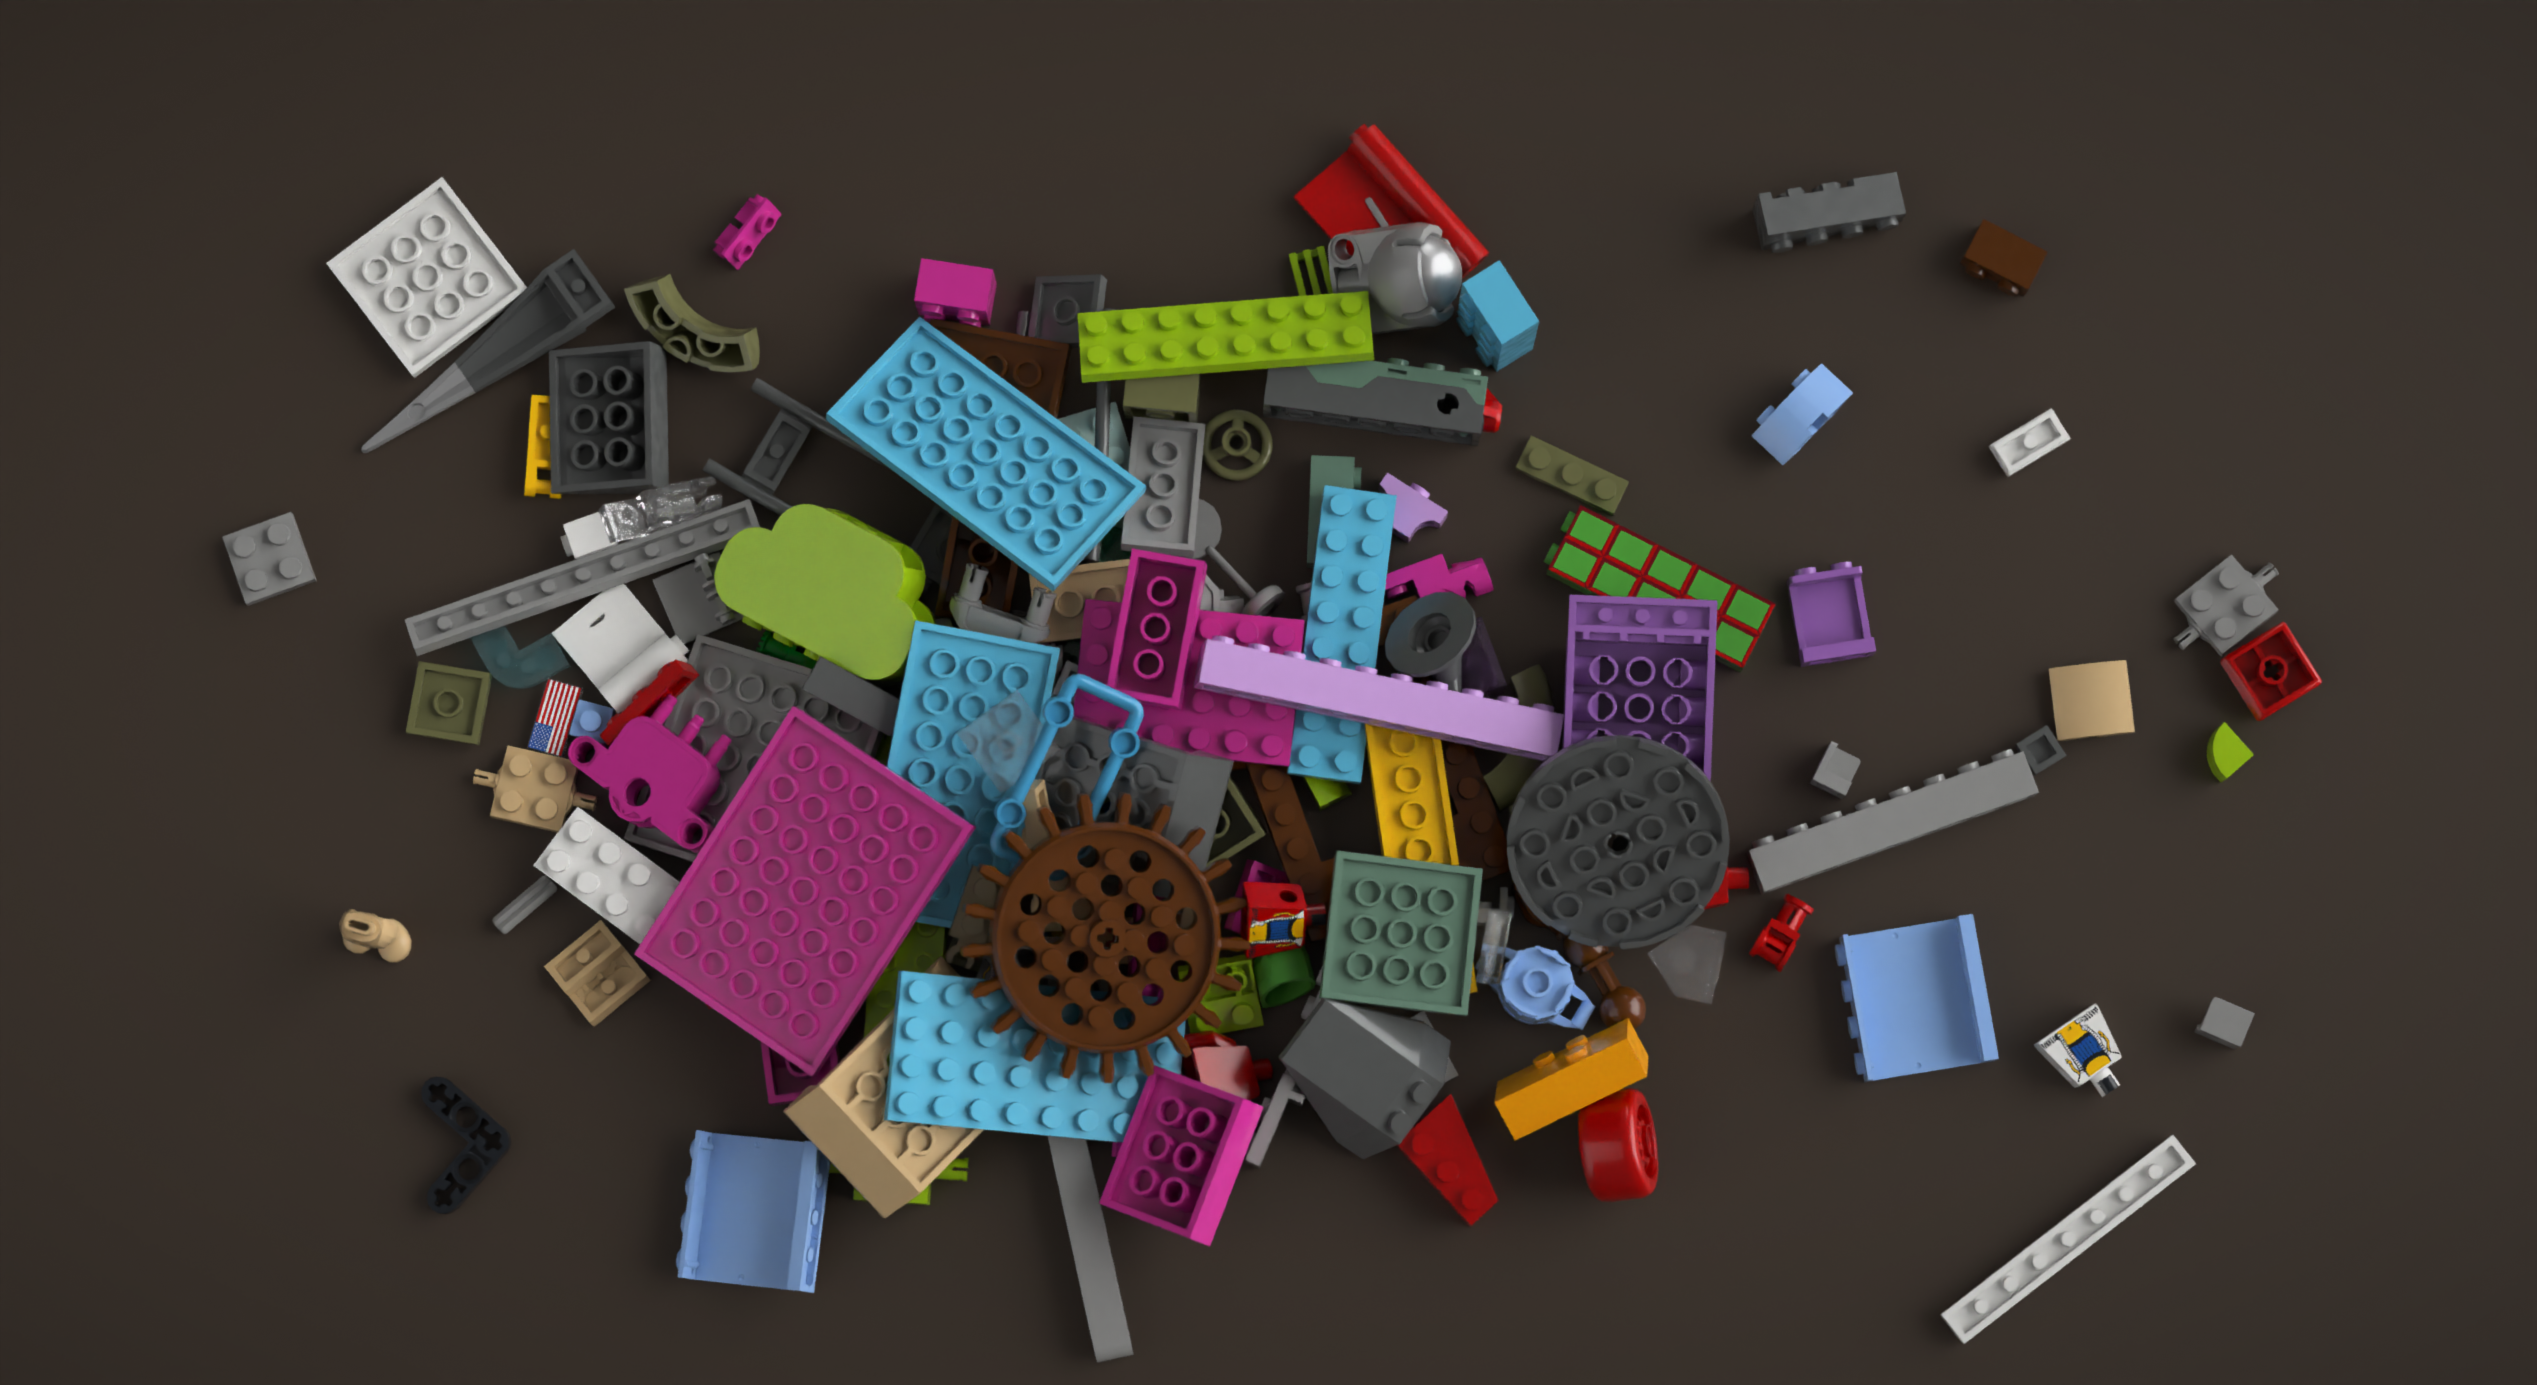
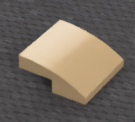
M2126 660L2049 668L2057 741L2135 733Z
M602 920L597 922L544 966L594 1027L651 981Z

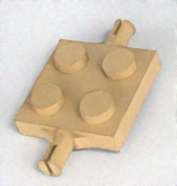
M509 745L507 746L503 765L497 774L476 769L474 773L476 777H473V784L493 788L494 800L490 812L491 818L556 833L565 824L566 817L573 806L594 811L596 807L594 803H597L596 795L577 792L576 778L579 769L569 759Z

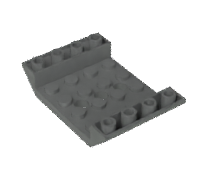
M1074 716L1068 725L1058 728L1036 774L1035 780L1044 779L1049 805L1060 830L1077 825L1079 821V814L1076 808L1077 794L1086 793L1090 798L1103 770L1104 762L1110 756L1111 750L1108 746V738L1115 729ZM1139 737L1140 746L1138 751L1133 756L1124 758L1120 772L1115 777L1107 794L1111 802L1109 811L1106 813L1099 811L1095 822L1114 821L1116 813L1115 803L1120 792L1131 794L1132 807L1129 814V824L1144 829L1149 827L1157 807L1161 803L1171 807L1169 820L1161 832L1162 837L1177 846L1187 832L1194 827L1199 826L1206 831L1202 841L1188 855L1201 871L1206 868L1234 760L1201 750L1191 753ZM1091 848L1087 856L1078 859L1080 865L1089 866L1095 861L1096 852L1094 848ZM1142 850L1134 852L1129 859L1130 867L1134 871L1144 869L1148 861L1147 855ZM1109 874L1102 879L1103 881L1119 885V880L1114 874ZM1160 879L1153 886V895L1166 898L1170 893L1171 887L1166 879Z

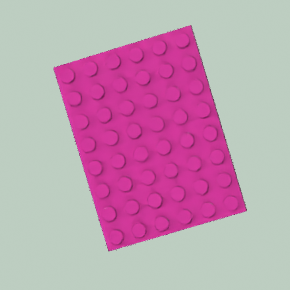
M792 706L634 954L812 1077H816L976 827L798 707Z

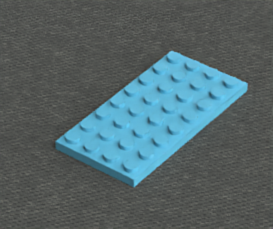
M921 317L895 341L826 413V421L1053 592L1137 502L1146 489L1145 484Z
M915 620L886 767L976 827L916 922L947 928L951 927L972 864L979 866V864L993 866L1004 875H1008L1015 866V864L998 857L991 849V835L998 822L995 818L994 810L1000 800L1010 797L1045 723L1042 708L1046 700L1051 698L1060 648ZM1025 822L1017 828L1010 829V831L1022 838Z
M898 971L884 1120L1123 1142L1148 1078L1143 1075L1137 1066L1134 1050L1114 1053L1115 1073L1112 1083H1103L1100 1079L1098 1071L1099 1053L1084 1051L1079 1052L1076 1068L1070 1079L1064 1078L1059 1075V1064L1065 1051L1064 1045L1048 1038L1039 1054L1029 1062L1021 1057L1025 1044L1033 1036L1035 1029L1025 1022L1022 1017L1016 1020L1008 1030L998 1035L990 1028L994 1020L1005 1013L1011 1007V1004L1006 999L1002 989L996 990L986 997L974 998L971 996L969 989L976 983L987 979ZM1038 985V989L1043 995H1049L1056 989L1054 986ZM1090 990L1093 999H1102L1108 993ZM1142 996L1146 1004H1152L1159 998ZM1076 1003L1067 1004L1061 1013L1063 1021L1065 1023L1075 1022L1079 1018L1080 1009ZM1120 1008L1115 1012L1113 1021L1116 1027L1123 1028L1130 1023L1132 1018L1130 1010L1128 1008ZM1186 1020L1177 1027L1178 1032L1183 1038ZM1167 1036L1147 1045L1149 1055L1155 1066L1181 1075L1182 1055L1173 1049Z

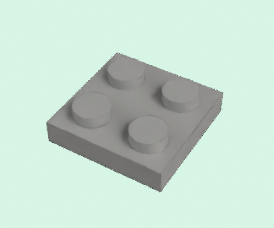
M292 512L222 536L244 601L248 606L317 581Z

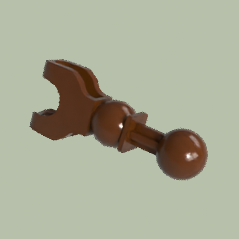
M1512 883L1511 893L1525 920L1536 927L1549 929L1558 941L1563 939L1565 957L1571 964L1581 968L1577 972L1579 976L1589 972L1603 996L1599 1005V1013L1603 1023L1610 1027L1629 1018L1634 1030L1637 1029L1645 1018L1646 1004L1642 995L1637 990L1628 986H1621L1607 962L1615 955L1614 952L1608 953V946L1597 945L1596 948L1568 939L1567 935L1556 930L1551 925L1548 927L1526 905L1515 883Z

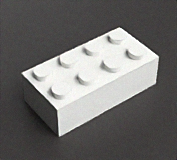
M578 806L533 865L639 944H641L680 883Z

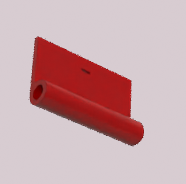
M1363 124L1349 137L1352 143L1347 151L1293 197L1330 240L1341 233L1381 227L1365 202V199L1368 197L1373 199L1389 226L1416 222L1439 226L1443 231L1442 238H1446L1460 260L1462 279L1490 254L1375 124L1369 128L1366 124ZM1348 240L1346 243L1347 252L1351 256H1353L1354 247L1353 244Z

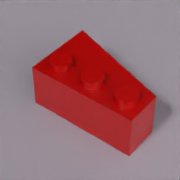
M1450 1094L1412 1128L1402 1142L1396 1146L1470 1227L1499 1200L1452 1094Z

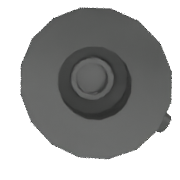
M1435 592L1417 599L1402 610L1390 626L1385 640L1387 659L1393 668L1401 674L1411 677H1427L1431 675L1434 681L1447 684L1448 690L1462 692V654L1471 644L1476 629L1475 611L1464 597L1453 592Z

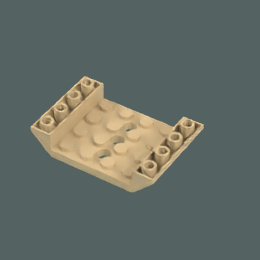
M942 956L924 972L960 977ZM895 1008L816 1086L809 1085L783 1111L883 1218H887L919 1195L983 1131V1129L884 1120L889 1072L887 1056L891 1052Z

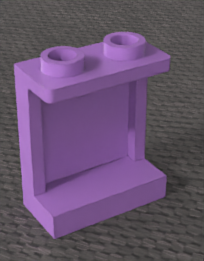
M1840 562L1830 565L1831 570L1816 572V567L1795 570V576H1791L1787 580L1801 667L1870 657L1875 654L1874 637H1871L1861 580L1862 566L1852 567V562Z

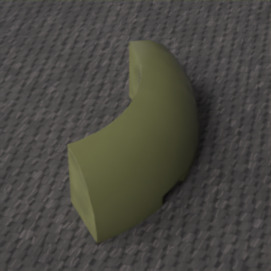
M671 274L648 279L624 288L627 300L645 330L648 329L663 344L662 348L686 363L692 362L709 368L711 371L718 372L754 370L759 364L760 346L757 328H728L706 320L683 300L673 282Z
M1541 664L1532 666L1510 678L1509 685L1515 698L1519 700V705L1533 707V704L1539 703L1554 707L1552 691ZM1507 754L1497 767L1483 776L1490 797L1499 813L1515 802L1524 783L1544 761Z

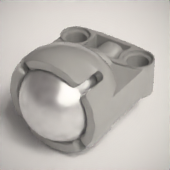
M1423 222L1353 230L1334 236L1328 245L1333 293L1368 291L1372 335L1435 327L1447 321L1453 315L1454 306L1452 302L1457 298L1461 287L1462 267L1449 241L1446 238H1442L1443 231L1441 228ZM1348 240L1353 244L1354 247L1353 256H1351L1346 249V243Z

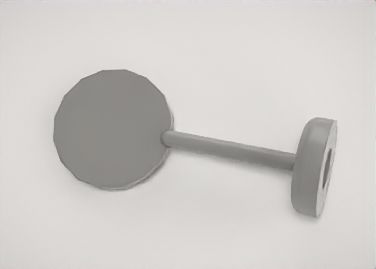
M1199 499L1194 556L1191 559H1201L1209 555L1248 596L1250 601L1245 605L1241 614L1270 616L1283 601L1285 592L1277 585H1270L1256 593L1217 552L1215 547L1219 543L1222 533L1220 516L1212 505L1203 499Z

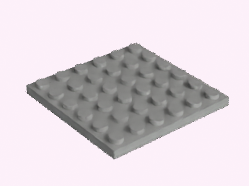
M697 634L687 663L692 665L699 676L676 698L677 703L673 707V711L668 716L664 726L679 735L694 715L698 714L704 719V723L690 745L704 755L707 754L715 741L719 740L721 735L725 734L731 739L726 753L716 765L720 772V784L715 794L699 814V816L714 827L718 824L792 706L798 707L875 759L884 733L802 689L812 669ZM650 785L641 789L637 800L638 806L643 805L649 799L651 793ZM629 822L624 836V840L690 862H693L698 855L679 845L657 827L640 828ZM702 828L694 833L693 844L701 840L703 836Z

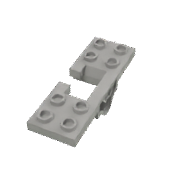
M1322 968L1316 980V985L1321 986ZM1320 990L1316 998L1311 995L1309 996L1301 1014L1302 1019L1306 1020L1321 1001L1319 999ZM1287 1069L1280 1079L1273 1098L1265 1097L1261 1106L1264 1108L1259 1118L1262 1123L1258 1132H1254L1246 1152L1245 1163L1258 1169L1288 1102L1302 1107L1306 1099Z

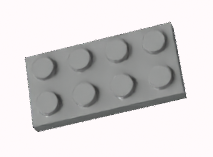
M1133 416L1128 472L1145 484L1146 489L1145 493L1124 515L1121 551H1132L1133 548L1193 558L1205 435L1204 423Z

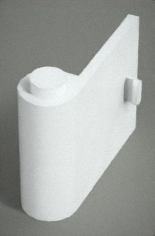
M625 584L602 591L552 632V635L617 713L623 712L632 703L633 696L642 688L648 687L658 677L657 674L664 665L673 662L675 659L685 663L688 662L684 655L689 650L676 634L669 638Z

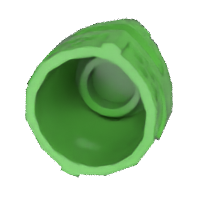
M1304 945L1301 948L1253 958L1256 987L1263 1008L1294 1001L1315 987L1316 980L1311 959Z

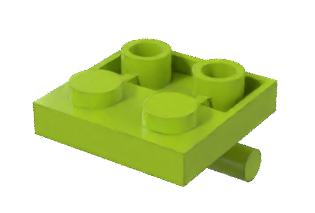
M1244 954L1218 959L1216 972L1232 976L1242 986L1240 991H1229L1216 984H1210L1201 1004L1215 1012L1222 1023L1217 1029L1204 1024L1197 1015L1192 1013L1188 1017L1191 1034L1214 1031L1220 1034L1264 1026L1252 958H1246ZM1188 965L1178 966L1180 980L1187 975Z

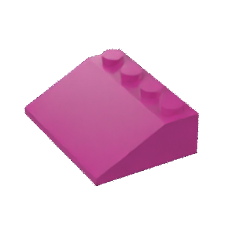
M1154 1065V1075L1148 1076L1099 1204L1210 1246L1264 1107Z

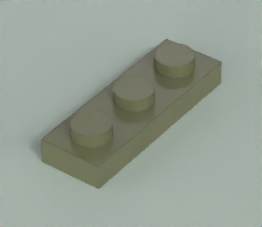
M1532 435L1515 468L1518 472L1612 516L1629 484V481Z

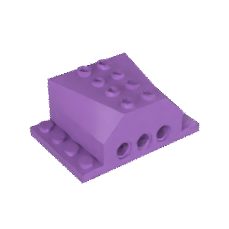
M1569 595L1562 749L1580 741L1601 736L1627 735L1642 737L1662 743L1680 752L1700 768L1711 781L1717 600Z

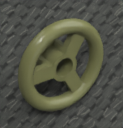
M1228 410L1215 416L1206 425L1203 459L1209 469L1216 475L1227 480H1246L1260 473L1269 462L1273 449L1272 436L1265 422L1257 415L1245 410ZM1233 421L1232 428H1229L1222 437V446L1212 450L1211 442L1215 431L1222 424ZM1244 421L1254 426L1260 434L1262 441L1261 453L1251 448L1250 435L1243 429ZM1238 438L1244 444L1240 449H1233L1230 446V442ZM1228 455L1232 457L1243 456L1253 464L1242 470H1231L1222 466L1218 460Z

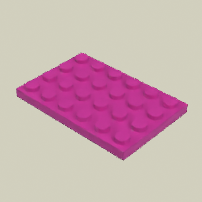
M1085 599L1077 674L1086 675L1107 685L1122 602ZM1199 610L1181 711L1141 704L1144 716L1136 734L1139 737L1191 753L1201 750L1234 760V762L1289 767L1296 709L1193 688L1200 647L1206 639L1212 640V636H1224L1233 639L1234 645L1248 647L1249 643H1256L1270 647L1269 652L1284 655V651L1302 653L1305 621ZM1081 689L1076 690L1074 717L1113 729L1124 726L1129 715L1128 711Z

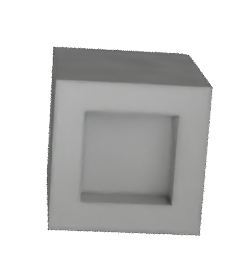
M1831 741L1809 784L1843 799L1852 784L1851 781L1861 761L1859 758L1838 749V744Z
M2214 997L2211 999L2202 1023L2197 1025L2195 1033L2232 1049H2237L2242 1046L2255 1013Z

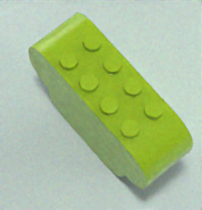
M801 504L791 507L778 518L772 530L752 527L735 534L726 544L715 568L714 581L717 593L729 608L744 615L742 622L758 630L764 628L771 632L774 631L773 638L790 647L794 644L798 647L806 648L803 654L817 661L819 656L865 681L870 679L903 682L915 620L936 624L930 609L919 601L925 586L926 574L923 562L916 551L899 540L840 510L823 508L812 504Z

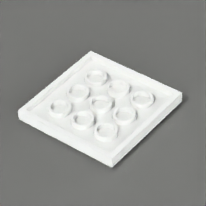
M443 177L326 263L414 378L505 311L527 288Z

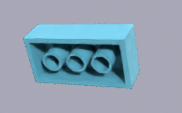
M1500 260L1462 283L1457 311L1459 317L1456 318V321L1467 337L1471 334L1473 335L1478 345L1475 350L1486 367L1492 365L1497 372L1533 349L1539 320Z

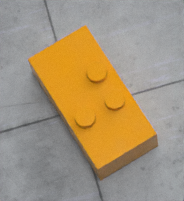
M1629 1018L1588 1038L1585 1035L1575 1037L1566 1043L1565 1049L1555 1054L1552 1051H1547L1537 1056L1533 1060L1534 1064L1497 1082L1494 1103L1514 1140L1524 1137L1647 1077L1649 1056Z

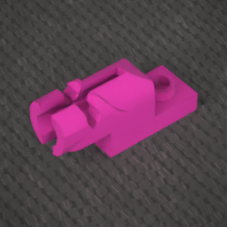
M1439 554L1388 573L1384 595H1387L1388 599L1399 597L1409 592L1407 587L1413 585L1418 599L1435 592H1453L1466 599L1465 586H1468L1476 597L1491 592L1494 588L1482 557L1451 564L1452 568L1448 569L1443 554Z

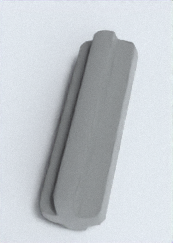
M542 876L493 917V923L502 933H508L557 891V886L548 876Z

